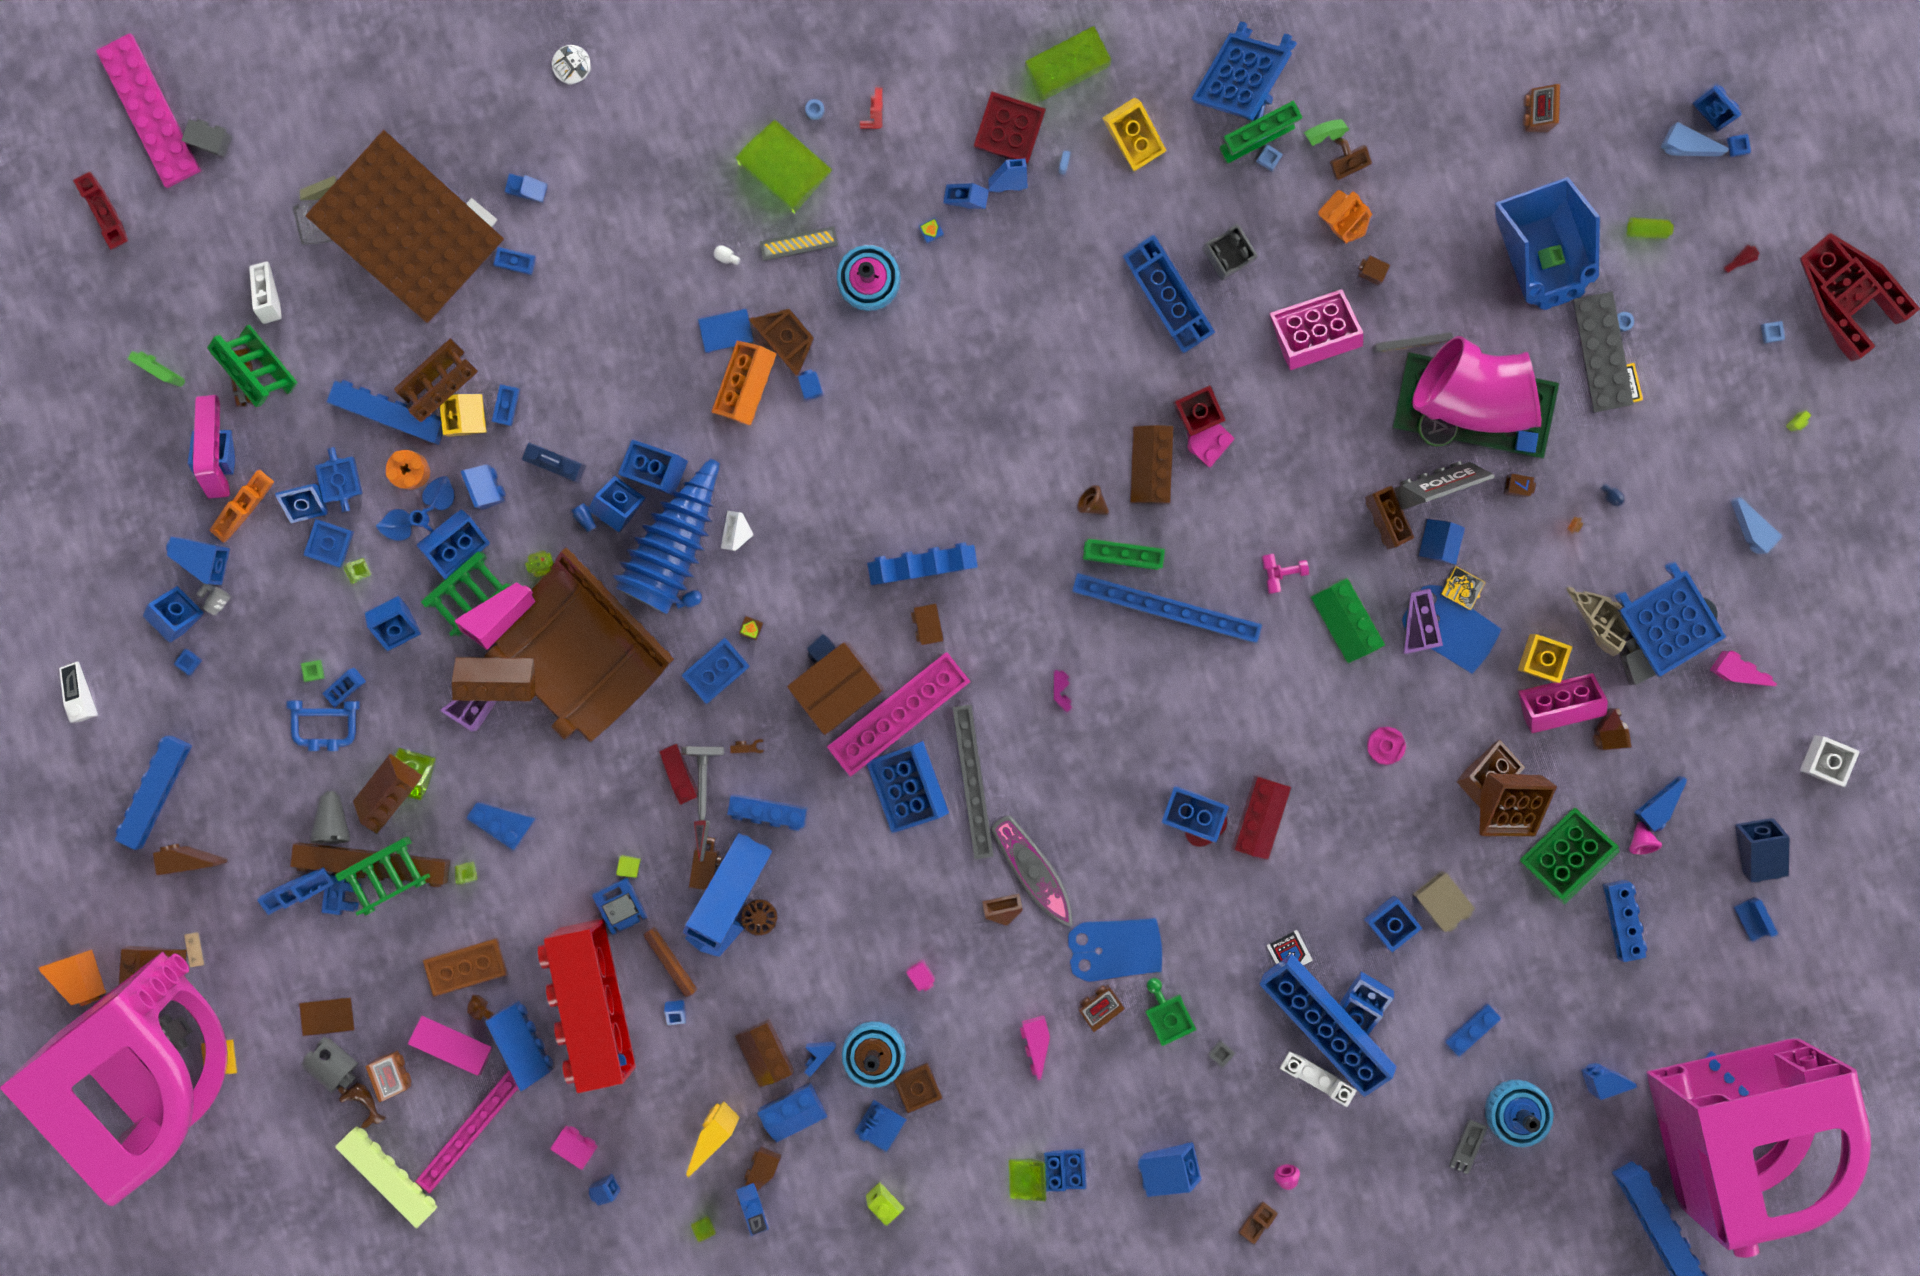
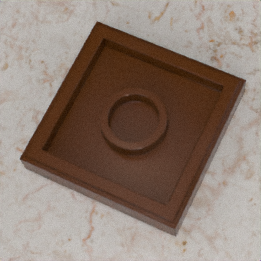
M928 1062L899 1074L894 1080L907 1114L943 1099Z

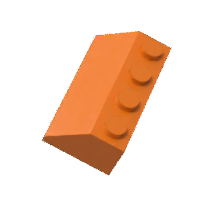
M737 340L711 412L751 426L777 353L759 345Z

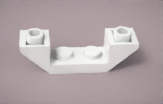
M1290 1051L1280 1067L1281 1070L1293 1077H1299L1327 1093L1330 1098L1348 1107L1357 1091L1332 1073Z

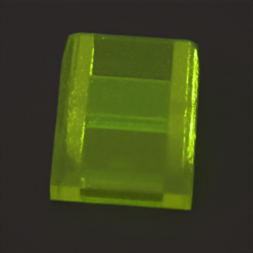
M364 557L344 566L351 584L372 575Z

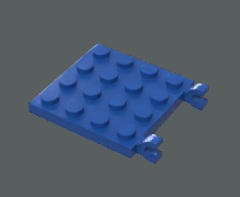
M1240 21L1235 34L1229 33L1191 99L1194 103L1253 121L1292 55L1290 50L1295 48L1297 42L1291 40L1292 36L1284 33L1279 46L1248 38L1253 31L1246 28L1247 23Z
M1670 562L1664 566L1666 571L1672 576L1671 579L1631 602L1625 591L1614 595L1617 602L1622 605L1618 612L1657 677L1664 675L1726 638L1725 633L1688 571L1681 572L1676 562Z

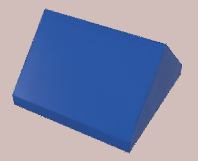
M310 484L275 493L290 523L328 514L319 485Z
M1427 519L1418 556L1456 565L1465 527L1452 522Z

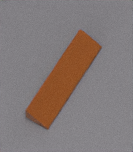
M656 927L644 933L643 936L683 995L688 997L697 991L696 986Z

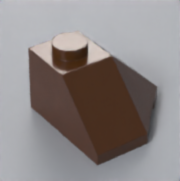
M1609 708L1607 715L1601 719L1594 729L1593 744L1598 750L1632 747L1629 728L1626 723L1620 720L1619 717L1622 716L1619 708Z

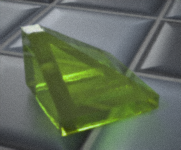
M474 861L455 866L456 885L478 880Z

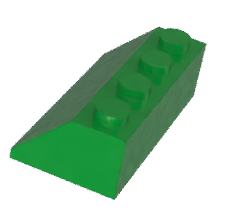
M1343 578L1310 597L1347 664L1385 645L1348 578Z

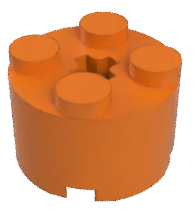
M410 450L394 452L386 464V477L393 485L407 490L417 489L425 485L430 476V467L425 457Z

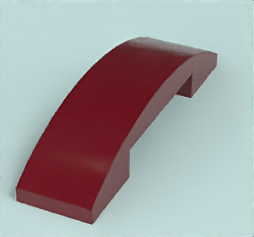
M89 171L74 179L73 182L81 197L86 199L102 229L101 234L110 250L128 242L121 220L92 172Z

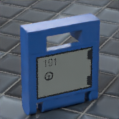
M628 877L592 894V898L612 935L617 933L615 926L621 932L641 922L638 915H641L643 920L648 918ZM620 887L622 893L607 900L605 893Z

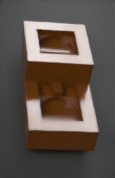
M1262 1201L1237 1233L1255 1245L1264 1230L1270 1227L1278 1213Z

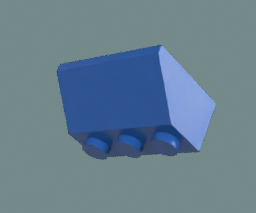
M460 509L417 543L416 546L446 580L475 553L482 551L491 543L472 518Z
M811 1082L760 1107L757 1112L765 1130L776 1143L828 1117Z

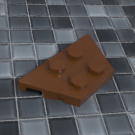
M790 309L768 313L759 317H751L749 321L797 377L813 344L814 337Z

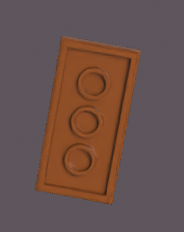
M497 938L422 960L433 997L508 975Z

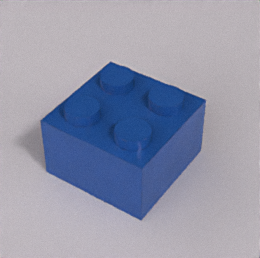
M1394 895L1364 919L1385 947L1392 953L1422 929L1402 902Z

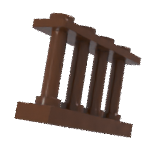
M451 338L394 388L395 392L407 403L412 402L413 405L408 411L419 422H423L478 373V370L467 359L461 360L460 357L465 352ZM455 363L456 367L450 373H447L446 369ZM440 376L442 380L433 387L431 383ZM426 389L427 393L418 399L417 395Z

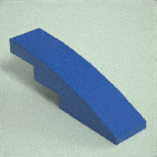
M321 868L258 897L257 901L265 912L270 915L282 907L285 909L298 901L300 903L332 886L335 882L325 868Z

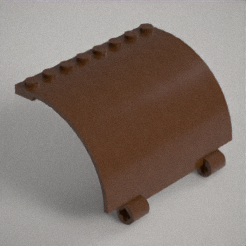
M566 547L559 553L549 571L531 589L535 603L494 642L496 646L491 648L484 657L534 658L535 696L557 718L551 725V728L564 741L578 730L591 743L653 685L674 658L630 614L629 610L624 608L617 598L603 586L602 582L597 580L590 570L577 559L575 554Z

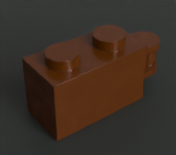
M707 837L706 844L711 845V848L705 849L703 861H699L697 848L694 849L689 888L706 890L717 871V867L720 866L722 856H719V851L714 850L716 838Z

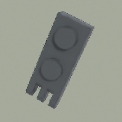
M1468 1118L1449 1167L1454 1168L1456 1162H1458L1456 1170L1461 1171L1465 1165L1463 1173H1469L1488 1129L1486 1125Z

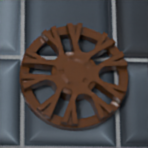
M762 899L749 902L743 909L741 916L744 928L752 935L758 936L771 932L776 926L778 918L775 907L770 902ZM757 903H763V908L758 909ZM751 905H753L754 908L756 909L755 912H754V911L752 910V908L750 907ZM768 905L770 908L765 912L764 909ZM746 910L750 911L752 916H745ZM773 911L774 917H767V913ZM746 919H752L751 922H745ZM767 920L772 921V922H773V925L770 924V923H768V922H766V921H767ZM752 923L755 924L754 930L748 927ZM763 924H766L769 929L764 931ZM757 925L760 926V932H757Z

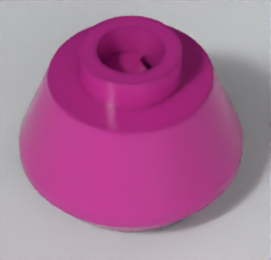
M1285 1164L1278 1167L1274 1172V1179L1281 1188L1291 1190L1298 1185L1300 1171L1297 1167Z

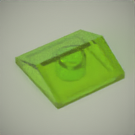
M1032 1158L1010 1159V1198L1047 1201L1045 1162Z

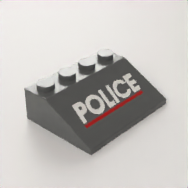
M1462 461L1450 464V469L1446 470L1444 466L1433 470V475L1429 476L1428 472L1417 476L1418 480L1412 482L1411 478L1401 481V486L1394 489L1403 510L1495 478L1494 474L1471 462L1462 464Z

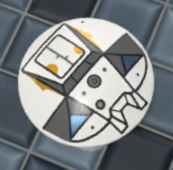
M567 45L560 48L552 60L554 74L558 79L569 85L583 80L591 70L589 56L579 46Z

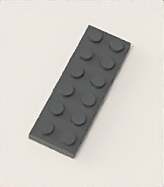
M1613 291L1573 299L1593 413L1634 405Z

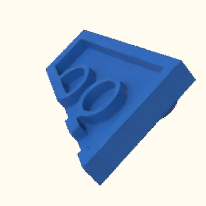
M481 802L475 804L466 818L512 850L517 848L536 820L535 817L525 816Z

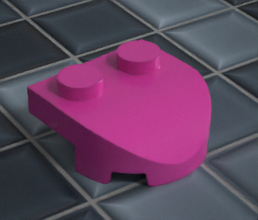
M1217 424L1191 437L1187 433V447L1192 454L1197 456L1207 467L1211 468L1235 438L1220 424Z

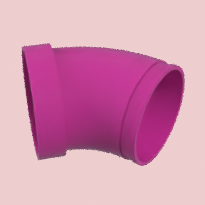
M1454 337L1430 361L1414 392L1413 408L1432 420L1441 419L1464 429L1489 433H1506L1541 427L1538 391L1528 352L1506 356L1488 355L1481 353L1480 347L1464 337Z

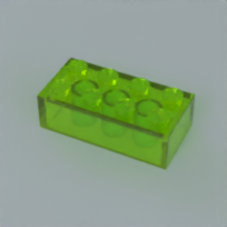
M1092 26L1026 60L1025 69L1041 100L1044 101L1110 67L1112 59L1095 26Z

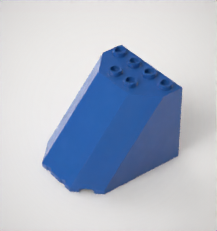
M1569 177L1495 203V218L1524 300L1531 305L1535 304L1539 308L1547 310L1553 306L1581 298L1586 292L1585 288L1589 283H1594L1599 277L1600 216ZM1561 245L1565 264L1542 269L1538 251Z

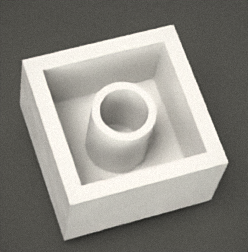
M1814 735L1800 771L1833 785L1845 787L1860 751L1827 737Z

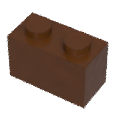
M937 604L915 607L914 612H911L913 624L917 623L918 631H915L916 641L921 642V646L944 641Z

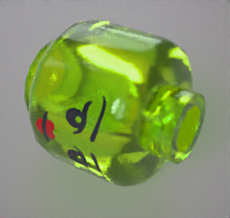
M545 550L529 554L527 557L528 562L525 563L528 573H533L537 578L548 574L554 564L550 552L547 553Z

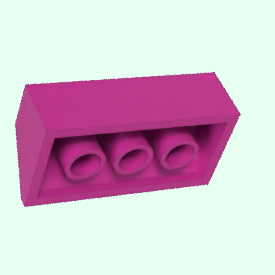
M1593 673L1562 680L1560 683H1549L1518 691L1524 719L1531 733L1607 715L1608 700Z

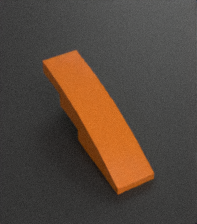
M257 470L247 485L241 487L233 501L227 503L209 531L223 543L226 542L253 512L274 484V481L261 470Z

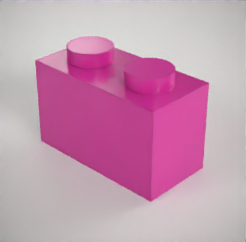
M566 1125L550 1150L583 1170L598 1146L593 1139L583 1137L576 1128Z

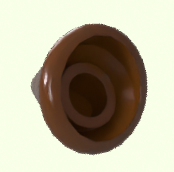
M1098 485L1090 486L1082 493L1077 503L1078 512L1098 515L1109 514V509Z

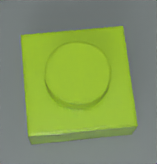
M1807 410L1798 412L1786 427L1791 432L1802 430L1808 425L1809 421L1807 420L1812 415Z

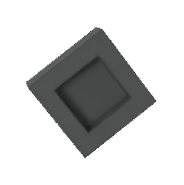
M1221 1040L1208 1053L1222 1068L1236 1054Z

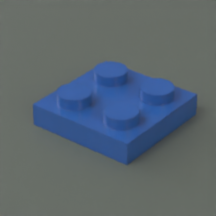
M315 519L303 555L342 568L354 531Z

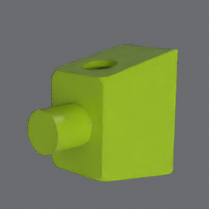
M881 1182L866 1194L868 1208L885 1226L905 1209Z

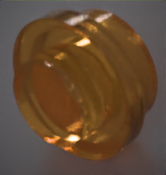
M1574 516L1567 530L1571 531L1570 534L1573 535L1574 532H1580L1584 525L1581 522L1582 517L1577 518Z

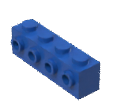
M732 794L727 815H732V819L735 820L749 818L751 819L750 822L762 824V821L770 822L769 825L773 827L787 825L788 829L799 831L800 828L805 827L808 807Z
M1627 880L1603 884L1618 960L1627 962L1647 958V944L1642 938L1644 929L1638 918L1640 909L1638 904L1635 903L1634 895H1636L1635 886Z

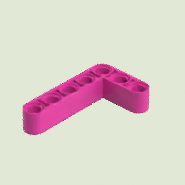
M217 395L199 396L195 400L193 470L197 481L208 499L230 496L229 483L219 467L220 401Z

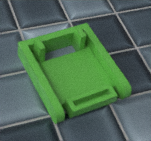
M132 351L127 358L164 382L179 387L185 384L183 377L155 361L157 358L151 354L148 356L143 351L139 353Z

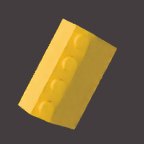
M725 1101L720 1105L716 1103L702 1124L703 1129L700 1132L686 1172L687 1177L691 1176L731 1137L740 1117Z

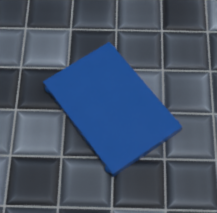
M743 308L742 310L698 319L705 353L734 347L737 340L746 343L754 342L747 309Z

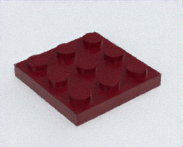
M991 91L973 148L1010 160L1025 159L1026 165H1028L1046 109Z

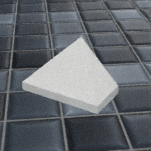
M727 511L721 548L736 551L753 536V533L743 513Z

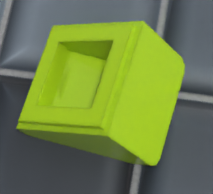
M621 855L616 875L637 878L641 859Z

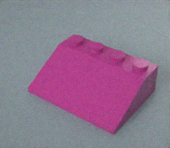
M1342 289L1270 313L1281 351L1290 370L1363 347V331Z

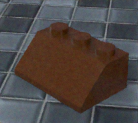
M1392 485L1364 497L1366 506L1374 518V524L1381 534L1382 543L1386 546L1387 550L1396 548L1415 538Z
M770 1019L735 1035L759 1087L774 1084L793 1074L794 1068Z

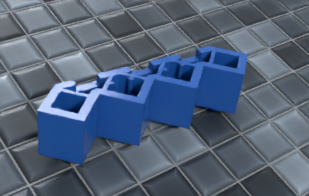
M966 542L957 543L955 548L939 550V547L928 548V552L913 555L912 551L901 553V557L886 559V556L875 557V561L867 563L871 585L978 568L974 545L966 546Z

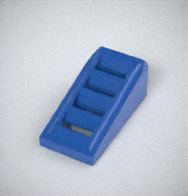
M351 668L322 694L335 708L359 689L366 680L355 668ZM344 680H345L346 683L351 687L350 689H349L348 686L343 682ZM338 685L345 692V694H343L341 690L337 687ZM332 690L338 695L339 699L331 692Z

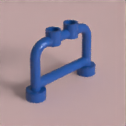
M302 700L286 701V709H291V737L297 745L308 747V751H320V747H327V751H339V747L348 746L354 741L356 736V709H360V701H344V709L303 708ZM299 716H348V736L345 739H302L299 736Z

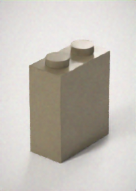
M1444 871L1438 873L1412 894L1440 930L1445 933L1456 929L1457 923L1462 919L1466 920L1471 917L1472 911L1475 910L1474 906Z

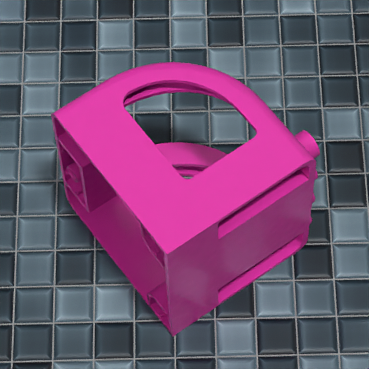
M161 952L56 1033L0 1087L4 1094L103 1202L109 1206H115L170 1161L183 1143L189 1127L204 1115L216 1099L225 1078L228 1051L224 1030L212 1007L184 976L189 972V966L178 954H173L168 958L164 952ZM170 1000L176 1001L185 1007L197 1022L205 1040V1063L200 1079L194 1089L185 1062L166 1037L159 1024V1012ZM88 1074L99 1083L135 1123L123 1132L117 1140L72 1090L73 1086Z
M1786 1039L1646 1071L1677 1202L1683 1211L1727 1250L1733 1249L1736 1257L1748 1258L1756 1256L1760 1253L1759 1243L1799 1235L1824 1225L1842 1212L1862 1185L1870 1161L1871 1133L1857 1071L1801 1039ZM1713 1059H1716L1721 1064L1720 1069L1717 1071L1709 1068V1063ZM1729 1072L1735 1078V1081L1733 1083H1726L1724 1081L1725 1073ZM1741 1085L1749 1091L1747 1096L1739 1094L1738 1089ZM1831 1129H1841L1840 1161L1833 1181L1827 1191L1809 1208L1777 1217H1768L1762 1192L1783 1181L1798 1167L1808 1152L1815 1133ZM1777 1142L1767 1154L1757 1161L1754 1160L1753 1149L1755 1147Z

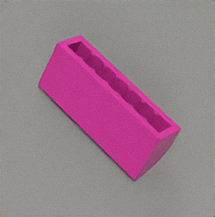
M421 1016L408 1042L409 1045L477 1076L482 1074L492 1051L491 1046L424 1016Z

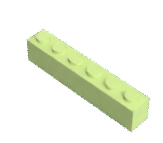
M356 1126L335 1146L416 1229L437 1208L434 1199L426 1196L422 1192L420 1185L416 1182L413 1183L408 1178L407 1172L399 1169L395 1165L394 1159L389 1155L386 1156L381 1151L380 1145L372 1142L368 1138L367 1132L362 1128Z

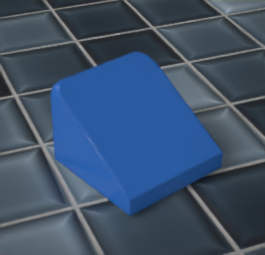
M684 1000L665 1002L664 1013L667 1025L686 1024Z

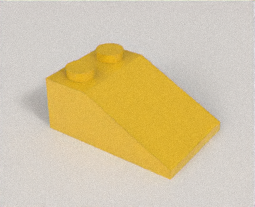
M1134 97L1102 118L1133 171H1136L1167 151L1142 102Z

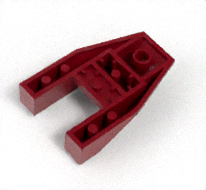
M1831 232L1799 258L1821 314L1838 347L1851 362L1863 358L1876 347L1851 317L1871 299L1875 300L1895 325L1907 321L1920 310L1919 306L1882 263Z

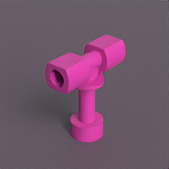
M1274 554L1262 556L1264 570L1267 569L1268 580L1266 581L1268 594L1281 592L1279 580H1282L1284 575L1299 573L1300 576L1309 575L1307 560L1298 561L1296 566L1281 568L1280 565H1276Z

